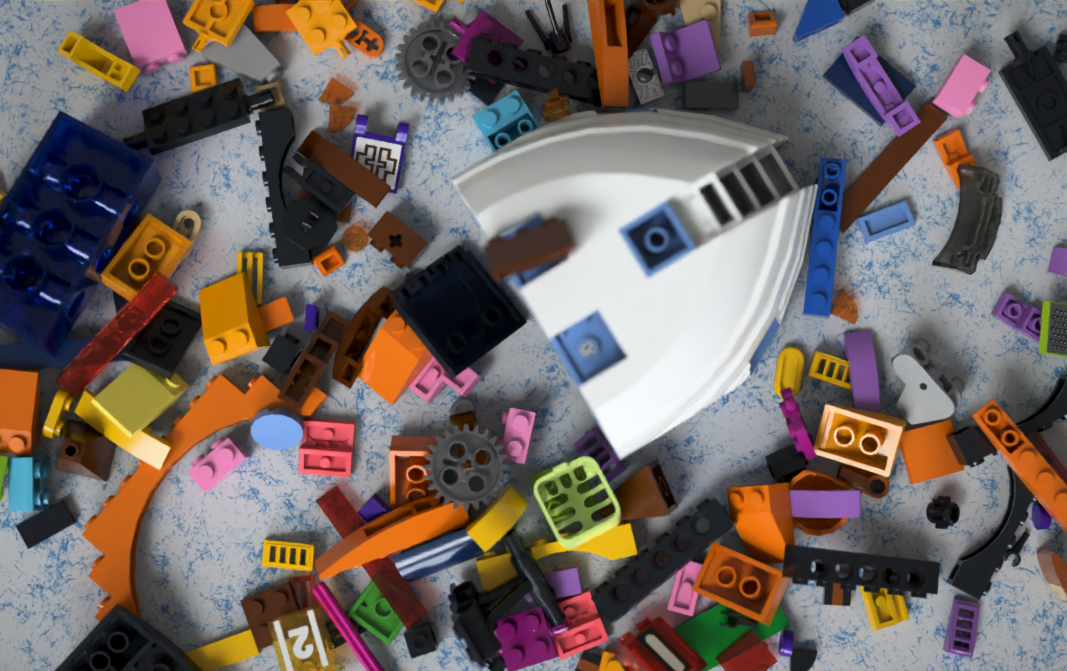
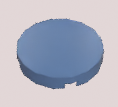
M276 408V411L264 409L252 419L251 436L255 442L263 447L272 450H285L296 446L303 438L304 426L302 425L301 418L287 409Z

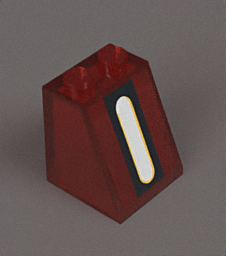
M648 616L635 624L637 628L631 633L629 630L616 639L618 643L611 648L625 671H702L708 666L706 661L661 616L650 619Z

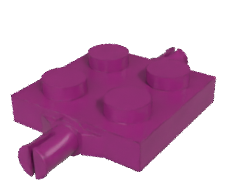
M481 10L474 21L468 25L456 16L449 23V26L461 33L459 42L451 53L463 62L465 61L468 42L473 38L476 39L477 36L490 38L492 43L502 45L503 42L517 45V49H519L524 41L484 10ZM492 53L488 54L490 64L498 66V57ZM513 61L514 68L519 72H523L524 67Z
M790 387L781 390L780 393L783 401L779 405L787 421L786 425L797 451H803L807 460L816 458L813 437L808 433L799 410V404L796 402Z
M536 607L500 619L497 622L498 628L495 631L502 649L497 654H501L504 658L508 671H517L560 657L556 646V635L570 631L569 626L559 629L569 625L568 621L565 620L558 625H551L542 607Z

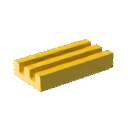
M237 252V274L244 272V259H247V280L252 294L253 259H258L257 300L255 302L256 305H263L264 253Z

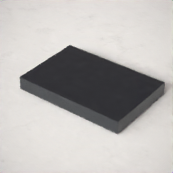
M159 296L122 353V359L171 380L202 329L201 314Z

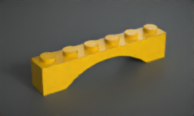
M623 520L615 528L609 529L602 535H598L573 549L563 547L558 540L547 542V538L531 541L532 546L528 547L532 550L535 561L556 552L570 550L587 551L610 560L638 554L631 525L629 522L624 523ZM570 531L559 535L562 538H567L573 535V533ZM507 547L506 553L496 555V550L481 555V559L476 560L483 591H490L518 575L510 562L511 554Z

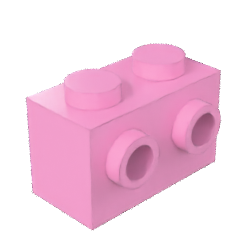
M963 54L955 63L931 103L957 119L964 115V113L968 115L976 104V101L973 100L977 92L982 93L990 80L987 79V76L991 70Z
M510 407L509 412L504 411L501 427L505 428L503 438L498 437L496 446L504 445L499 453L500 455H508V458L505 459L506 461L525 464L536 415L535 412Z
M221 437L211 446L213 451L207 456L201 454L191 463L193 467L188 473L204 492L211 491L250 458L234 437H228L226 440L224 437Z

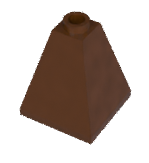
M68 419L55 470L107 482L117 444L88 423Z
M658 459L641 468L613 491L620 507L621 520L665 517L678 508ZM612 503L599 510L603 518L616 512Z

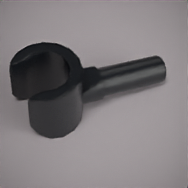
M1024 531L1013 549L1006 550L1003 555L1004 561L1010 555H1016L1015 560L1011 564L1013 567L1018 566L1021 562L1019 553L1030 536L1029 533Z
M721 612V614L728 616L726 624L719 623L722 627L735 628L738 625L758 626V621L741 618L735 612Z
M498 656L492 662L485 660V667L490 671H504L506 668L505 661Z

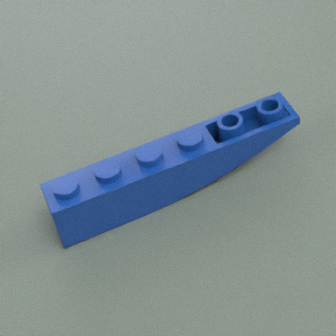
M820 157L803 316L830 317L847 161L845 159Z

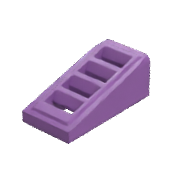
M595 428L574 444L582 456L590 457L601 446L603 447L604 451L594 458L598 463L606 455L610 456L611 459L600 467L602 473L613 463L618 466L608 475H604L608 484L626 470L625 466ZM595 438L598 442L585 451L583 447Z
M953 599L943 646L944 651L970 658L973 657L980 604ZM959 608L972 611L971 616L958 613ZM957 619L970 621L969 626L957 624ZM956 629L966 631L967 637L955 634ZM954 640L965 642V646L954 645Z

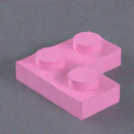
M433 357L408 388L431 404L445 384L466 398L481 377L468 367L452 380Z
M691 561L675 574L667 610L693 617L698 593L692 591V588L703 564Z

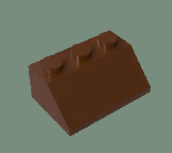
M557 216L548 218L541 222V227L532 230L530 226L519 228L514 231L515 236L504 239L503 235L488 239V245L482 247L494 282L576 254L577 247L565 218L558 220Z

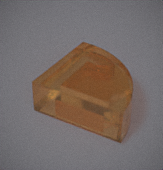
M332 78L318 100L324 104L338 105L348 101L355 93Z
M330 106L328 132H338L349 126L355 117L356 107Z
M841 290L830 314L855 325L858 315L855 301L847 292Z

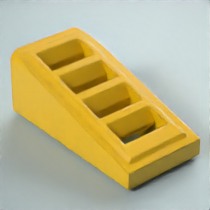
M813 351L806 376L851 390L850 384L846 383L849 374L848 361L822 352ZM824 360L825 365L822 374H819L817 372L820 362ZM834 363L835 366L832 376L828 377L827 374L830 364ZM840 366H844L841 381L837 380Z
M264 540L262 566L313 571L315 569L314 561L317 544ZM271 546H276L275 561H270ZM281 547H286L285 562H280ZM291 548H296L295 563H290ZM302 549H306L305 564L300 563Z

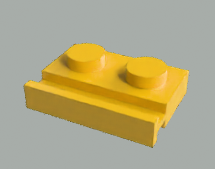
M884 571L883 578L885 580L887 577L886 571ZM860 586L872 630L877 631L899 622L910 620L903 596L887 594V589L880 588V593L864 592V586Z

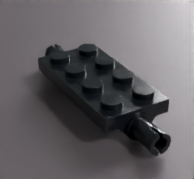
M1019 30L1004 38V41L1015 57L1014 63L1001 69L998 73L1050 162L1060 155L1067 153V81L1046 45L1035 51L1029 50Z
M240 78L143 110L144 132L123 138V145L128 154L148 147L153 156L251 123L249 115L254 114L255 110L275 105L274 97L270 88L248 96L244 92L243 83Z

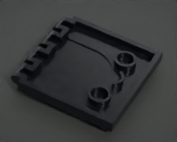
M460 245L444 254V257L442 256L426 267V270L423 269L408 279V283L404 282L391 291V296L395 300L392 304L452 380L527 323L470 250L465 252Z

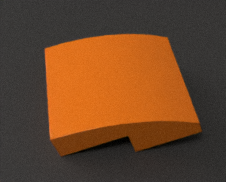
M951 419L904 431L900 448L910 484L965 470L964 465H959L946 439V436L954 432Z

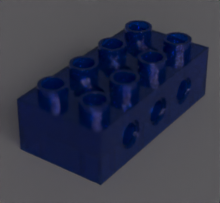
M61 110L58 112L0 205L1 330L55 358L102 280L101 273L120 250L162 180L154 159ZM94 187L92 192L86 197H78L79 192L83 188ZM66 231L62 240L56 243L50 242L56 232ZM38 276L34 286L23 289V283L28 277Z

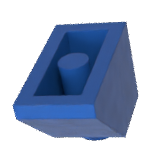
M808 0L794 32L793 42L796 43L841 23L845 15L838 0Z

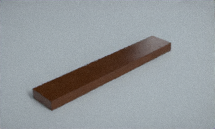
M929 101L916 113L921 122L898 137L896 135L843 194L839 231L842 234L947 119Z

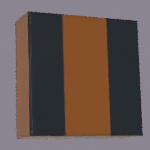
M743 61L740 66L742 92L752 91L755 86L754 64L752 61Z
M832 583V588L823 587V604L850 606L851 590L840 589V583Z
M583 651L575 671H598L601 657Z

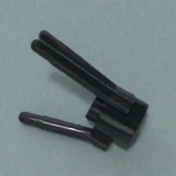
M544 0L553 28V32L548 34L549 39H547L531 12L526 10L525 14L543 41L546 51L551 50L552 55H556L571 49L570 43L573 40L570 34L566 4L562 5L563 32V29L558 28L551 1Z

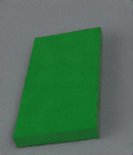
M718 603L672 629L695 671H708L791 625L779 605L770 626L758 622L757 627L738 625L735 628L722 627L719 623L726 624L728 622V616L721 614L723 611L735 612L744 619H754Z

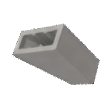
M244 23L230 48L217 41H211L200 53L208 62L262 85L276 81L281 75L280 71L283 69L279 61Z

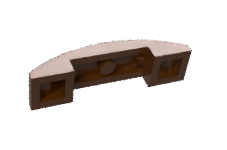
M314 131L309 133L297 149L298 153L312 163H316L374 208L378 207L391 189V186Z
M383 286L361 306L347 326L339 343L334 359L332 378L350 389L363 368L357 361L380 319L384 318L387 320L395 310L392 305L395 300L391 296L390 289Z

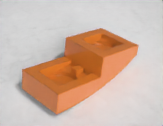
M296 4L253 6L254 32L256 34L283 31L284 33L298 32L285 12Z
M955 128L932 140L956 188L960 189L981 178L974 157L968 153L958 129Z
M286 296L258 307L266 333L296 322Z

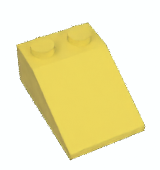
M132 364L94 397L91 402L131 438L174 407L189 385L176 373H174L170 380L136 364Z

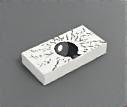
M646 48L634 52L631 58L628 59V75L639 104L643 106L665 97V94Z

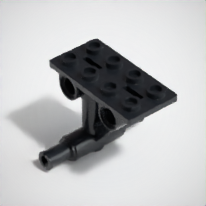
M515 529L508 530L501 537V540L505 543L511 554L510 562L516 570L517 576L490 591L484 590L480 593L472 580L465 581L457 586L455 583L449 585L451 594L448 595V598L451 602L449 607L452 612L450 617L454 624L452 625L453 632L459 641L461 639L465 641L467 645L465 651L472 663L477 661L480 668L486 666L485 660L493 657L502 649V645L494 633L498 628L497 622L528 593L535 605L542 607L551 625H558L566 618L556 601L554 588L550 587L533 558L532 550L524 546Z

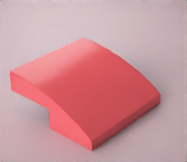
M304 417L302 420L304 430L299 448L298 473L350 478L356 422Z
M589 588L583 589L582 593L556 600L566 616L565 620L569 624L559 629L570 627V631L556 635V646L560 660L609 641L595 603L591 599L592 596Z

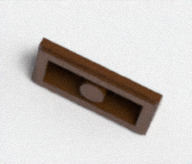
M631 3L625 11L628 59L632 57L633 53L657 22V18L650 9Z

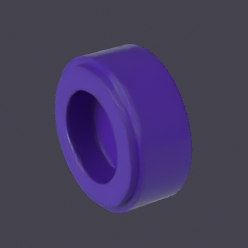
M1040 503L1034 504L1032 506L1034 527L1037 530L1048 529L1051 525L1050 514Z
M782 630L780 633V656L791 657L794 642L792 630Z

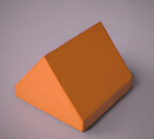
M773 11L747 14L749 37L775 35L777 21Z
M335 244L312 258L324 277L346 264Z

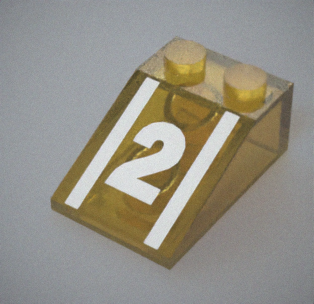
M319 605L267 620L281 671H342Z

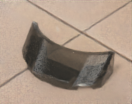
M959 164L960 200L957 218L946 245L932 261V265L972 275L976 272L978 261L980 259L986 260L997 237L1002 215V197H998L997 194L1000 178L999 174L985 167Z

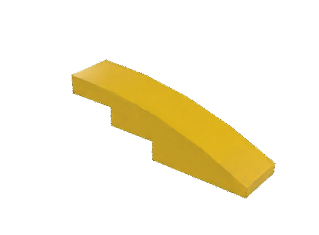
M86 389L75 409V413L109 440L160 470L173 444L151 433L153 429L148 426L129 438L91 402L97 394Z

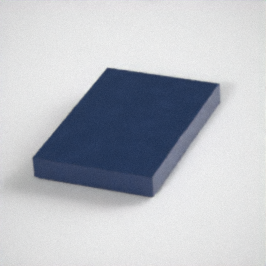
M842 53L822 77L881 127L885 121L864 93ZM878 55L876 59L902 99L905 100L916 86Z

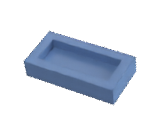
M907 201L856 219L865 244L916 225Z

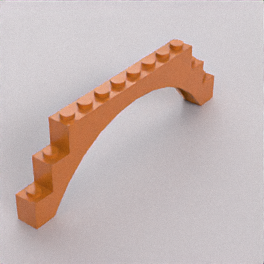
M226 375L213 376L205 385L207 388L206 392L201 397L197 395L189 403L188 407L190 410L184 417L180 415L172 423L171 427L173 430L167 437L165 435L160 437L173 444L163 467L159 470L140 460L136 465L138 470L133 476L128 475L120 483L119 487L121 490L116 496H109L102 504L103 511L98 516L93 515L84 525L86 530L82 536L105 555V557L99 556L91 565L93 570L88 576L112 596L111 598L105 597L97 606L99 612L95 615V618L100 622L116 604L139 617L141 616L135 582L136 547L142 521L158 487L170 470L191 449L220 430L253 419L257 413L264 409L276 411V408H284L294 412L296 415L313 416L330 396L319 386H316L300 410L277 398L281 388L266 375L255 376L247 384V392H244Z

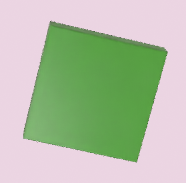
M377 572L347 615L390 645L420 601ZM363 602H366L367 607H365V606H363V605H361V604H362Z

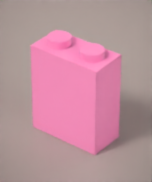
M139 0L114 10L133 62L141 70V73L149 74L156 72L160 69L161 65L179 63L184 60V56L189 55L169 0Z

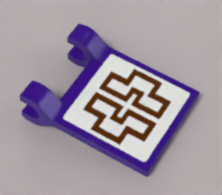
M358 114L350 157L391 186L388 193L397 194L410 124L399 122L395 137L366 132L369 116Z

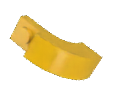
M69 30L56 51L89 73L126 92L135 83L141 71L136 66L112 55Z

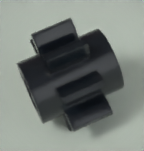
M938 496V499H932V502L928 504L926 516L930 523H935L936 529H948V526H954V523L958 521L960 510L955 502H951L950 496Z

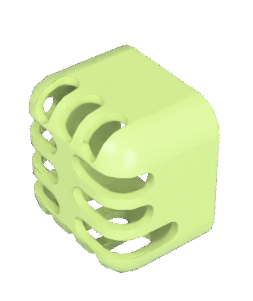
M583 456L568 464L564 462L552 468V472L536 481L533 490L535 497L558 542L563 547L568 549L576 548L580 544L588 542L592 538L602 535L609 529L619 525L622 516L619 504L599 465L593 458ZM577 467H583L586 473L584 481L577 480L573 472ZM568 473L572 480V486L564 488L560 482V476ZM596 475L599 476L601 480L599 486L584 494L577 492V487L580 484L592 479ZM553 480L558 488V493L554 496L550 495L545 487V484ZM605 489L609 496L606 500L591 508H587L584 505V501L587 498ZM561 494L568 496L566 503L547 511L544 502ZM610 503L614 505L616 512L598 522L592 520L591 516L594 512L606 507ZM568 508L575 510V515L572 518L554 525L551 516ZM575 522L582 523V530L567 538H562L558 533V530Z

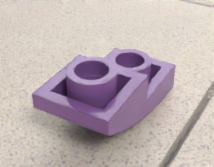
M1003 292L991 315L1025 336L1039 342L1042 312L1035 307L1027 306L1010 293Z
M579 566L554 568L550 572H542L550 587L554 588L556 598L583 592ZM528 593V594H527V600H528V602H534L533 599L531 598L530 594Z

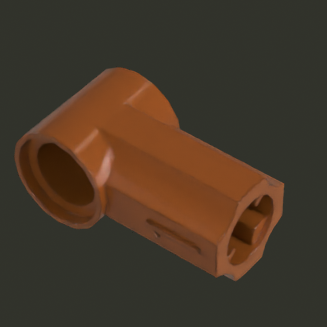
M845 463L841 464L836 478L847 483L849 488L861 490V493L873 498L885 497L890 489L889 482L885 477ZM879 479L883 484L881 492L874 494L869 486L871 481Z

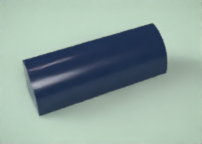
M467 527L401 552L392 558L401 576L411 583L505 547V544L500 538L487 552H484L466 532L465 529Z

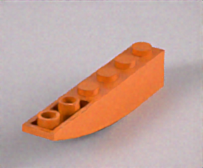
M587 0L602 108L627 109L629 107V75L624 1Z
M992 398L971 416L1016 475L1067 535V485Z
M435 494L405 504L360 527L317 558L314 563L319 578L321 580L326 577H333L342 571L360 567L364 563L384 558L399 550L409 549L418 543L433 540L451 531L460 530L464 526L471 524L468 513L464 511L462 503L459 504L456 510L453 509V501L444 506L443 501L445 497L441 496L435 499Z

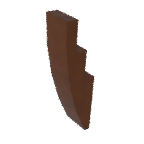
M331 311L328 312L307 348L301 353L277 398L300 410L303 408L334 358L350 321Z

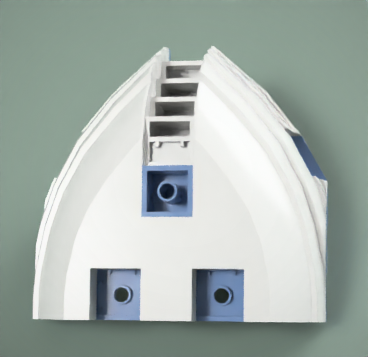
M649 107L642 109L593 110L565 115L555 122L548 123L522 135L450 178L453 187L479 229L483 230L488 239L503 235L504 239L515 236L514 231L519 228L530 226L532 230L541 227V222L555 216L558 217V220L565 218L577 247L576 254L513 275L511 278L591 408L593 418L619 460L692 417L749 379L780 327L804 264L818 185L815 184L800 190L775 150L788 142V136L710 114ZM589 341L595 345L596 352L592 357H584L580 353V346L583 342Z

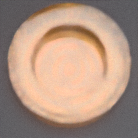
M351 226L344 231L342 242L349 251L361 252L367 247L369 236L362 227Z

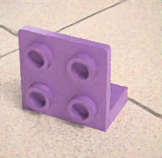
M708 20L697 22L671 33L659 31L650 35L663 85L677 86L714 73L722 68Z

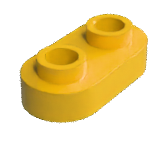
M60 387L57 391L43 427V436L55 439L57 435L61 436L66 428L65 416L67 411L70 412L76 400L72 390Z

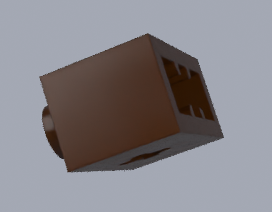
M389 211L385 212L367 234L372 239L369 244L380 253L386 250L391 254L392 257L389 260L400 269L405 266L410 270L429 247L426 241ZM393 237L395 239L402 237L400 241L403 245L392 248L393 243L391 239Z

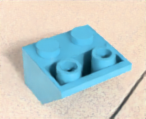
M517 90L472 116L476 128L493 153L520 136L540 127Z
M47 457L8 458L9 511H38L47 509L48 504L51 503V490L47 488V478H50L51 465L47 462Z

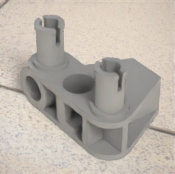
M919 338L914 343L905 346L901 352L891 359L893 370L906 384L896 408L911 425L950 417L961 403L962 391L966 387L965 382L961 378L954 377L951 380L927 354L931 346L924 338Z

